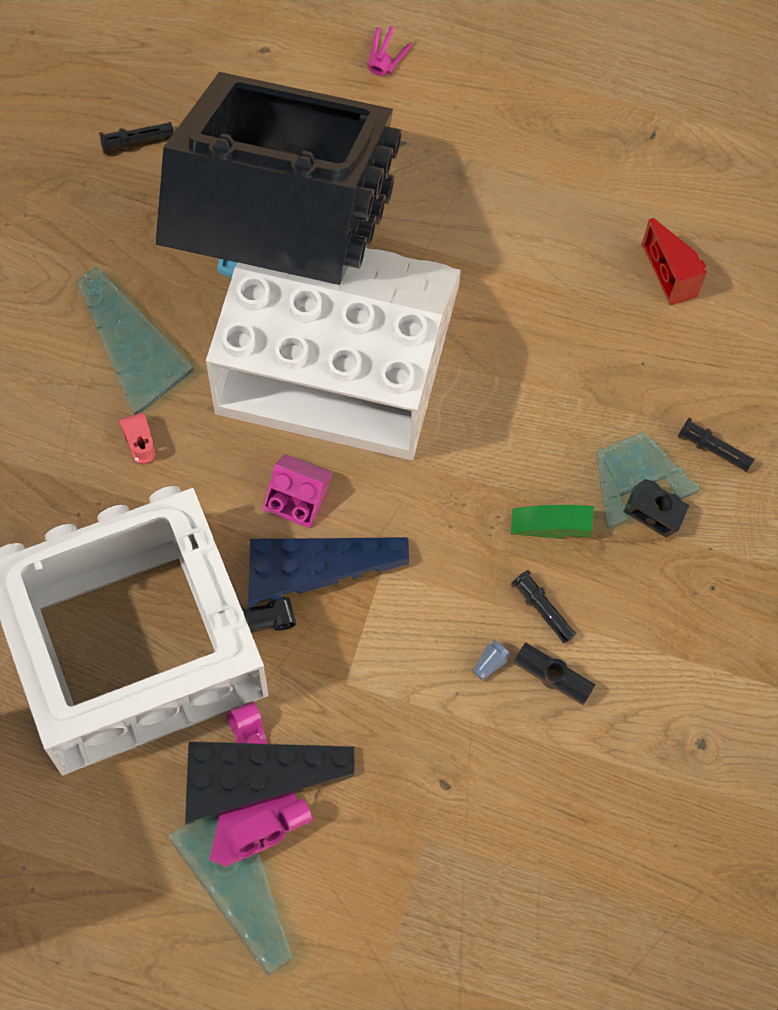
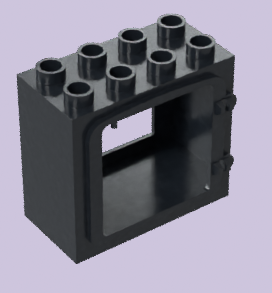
M219 72L163 147L155 245L340 285L348 267L361 268L366 246H370L372 243L375 225H380L384 206L389 204L395 176L389 174L392 158L396 159L402 136V129L390 127L393 109Z

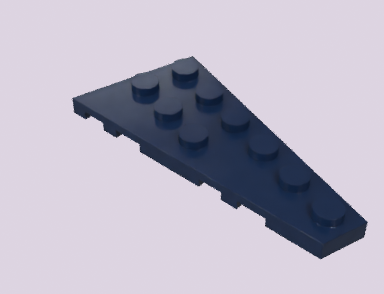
M408 537L250 539L249 607L258 605V601L271 598L274 601L281 599L282 595L297 592L300 594L337 584L339 579L350 576L352 579L362 577V573L373 570L382 572L408 565Z

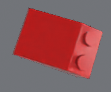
M655 218L649 219L642 246L670 306L698 297L707 274L705 262L699 259L695 250Z

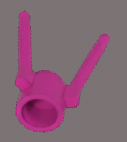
M379 26L376 27L371 55L367 63L369 71L374 75L384 76L386 73L391 74L394 66L412 47V43H408L394 60L390 61V55L385 51L392 36L394 26L389 27L382 47L377 53L381 28Z

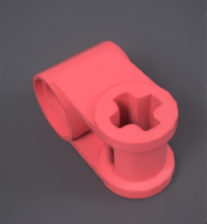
M144 412L120 419L119 423L124 438L128 442L133 459L139 464L152 462L156 453Z

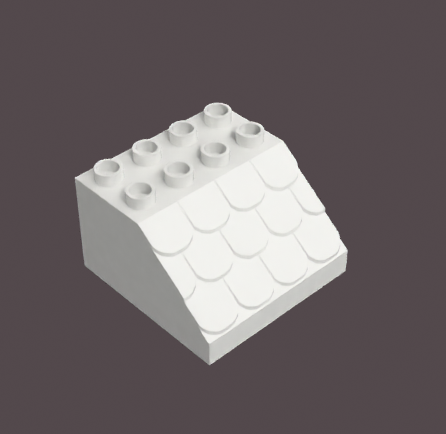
M365 249L361 268L348 267L341 284L337 285L238 263L234 269L206 358L215 415L413 461L458 291L461 270L437 262L406 258L388 251Z

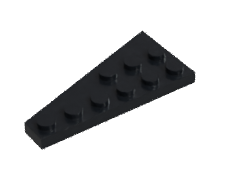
M189 741L185 825L195 823L196 820L216 817L221 813L234 809L240 810L278 799L280 796L289 793L302 792L306 788L326 785L353 777L354 747Z

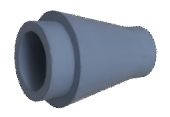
M494 640L491 645L487 644L472 672L484 681L489 675L507 663V658L511 654Z

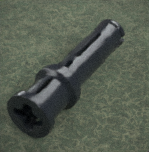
M168 122L128 131L119 128L117 132L107 134L99 132L103 154H107L110 150L120 148L127 150L130 148L129 145L169 138L174 132L172 123Z
M689 417L677 436L678 438L689 440L696 444V448L699 450H703V448L709 450L747 473L754 461L753 457L751 458L712 435L711 429L700 427L692 422V418ZM689 430H691V431H693L694 433L698 434L700 437H698V436H696L695 434L689 432ZM719 447L738 457V459L722 451L721 449H719Z
M529 570L524 571L510 585L519 590L526 599L525 603L527 605L533 606L562 643H567L577 633L545 596L546 590L538 586L530 576L531 572Z

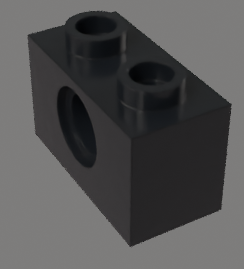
M645 479L634 486L623 512L667 538L679 531L689 505L682 501L678 495L662 489L658 483Z

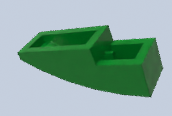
M538 505L513 508L511 535L563 539V536L590 538L593 530L594 506Z

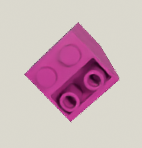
M284 454L274 466L262 510L311 528L325 498L333 472Z

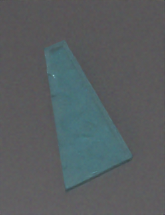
M97 266L77 280L78 287L133 415L143 412L194 372L192 365Z
M219 816L196 820L195 823L182 826L169 835L170 842L266 975H271L290 961L292 955L282 924H280L277 915L276 905L267 884V877L259 853L227 867L210 861Z

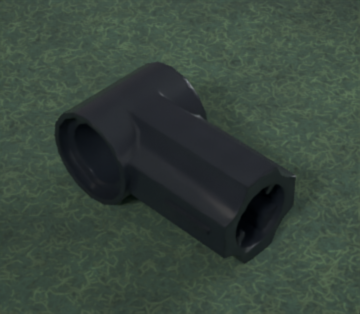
M289 597L271 600L266 605L242 609L250 632L272 628L275 631H283L293 628L297 624Z

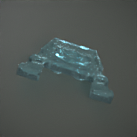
M644 432L597 450L596 457L608 530L630 521L631 517L623 512L625 505L620 496L632 492L634 486L645 479L657 482L666 478L673 493L681 499L694 495L701 489L695 481L692 482L684 474L685 471L682 468L675 466L666 457L667 454Z

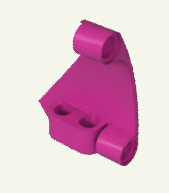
M253 701L229 710L226 717L235 737V743L268 744L263 731L259 710ZM294 793L280 796L278 799L240 810L234 809L221 813L210 861L227 867L276 845L283 840L286 833L312 822V816L306 802L303 799L297 800Z

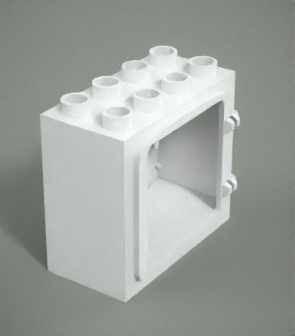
M178 486L165 487L150 496V504L133 510H129L127 505H116L102 511L97 517L98 522L87 527L77 529V526L74 524H64L48 531L45 535L46 541L26 549L21 543L8 544L0 548V622L44 749L62 776L221 715L248 702H254L269 696L263 662L194 488L181 492ZM179 559L215 653L74 706L41 610Z

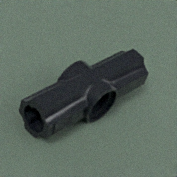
M528 643L522 646L513 662L518 667L540 679L547 688L556 689L581 705L585 704L596 685L569 669L564 661L558 658L553 659ZM548 670H558L561 677L558 679L551 678Z

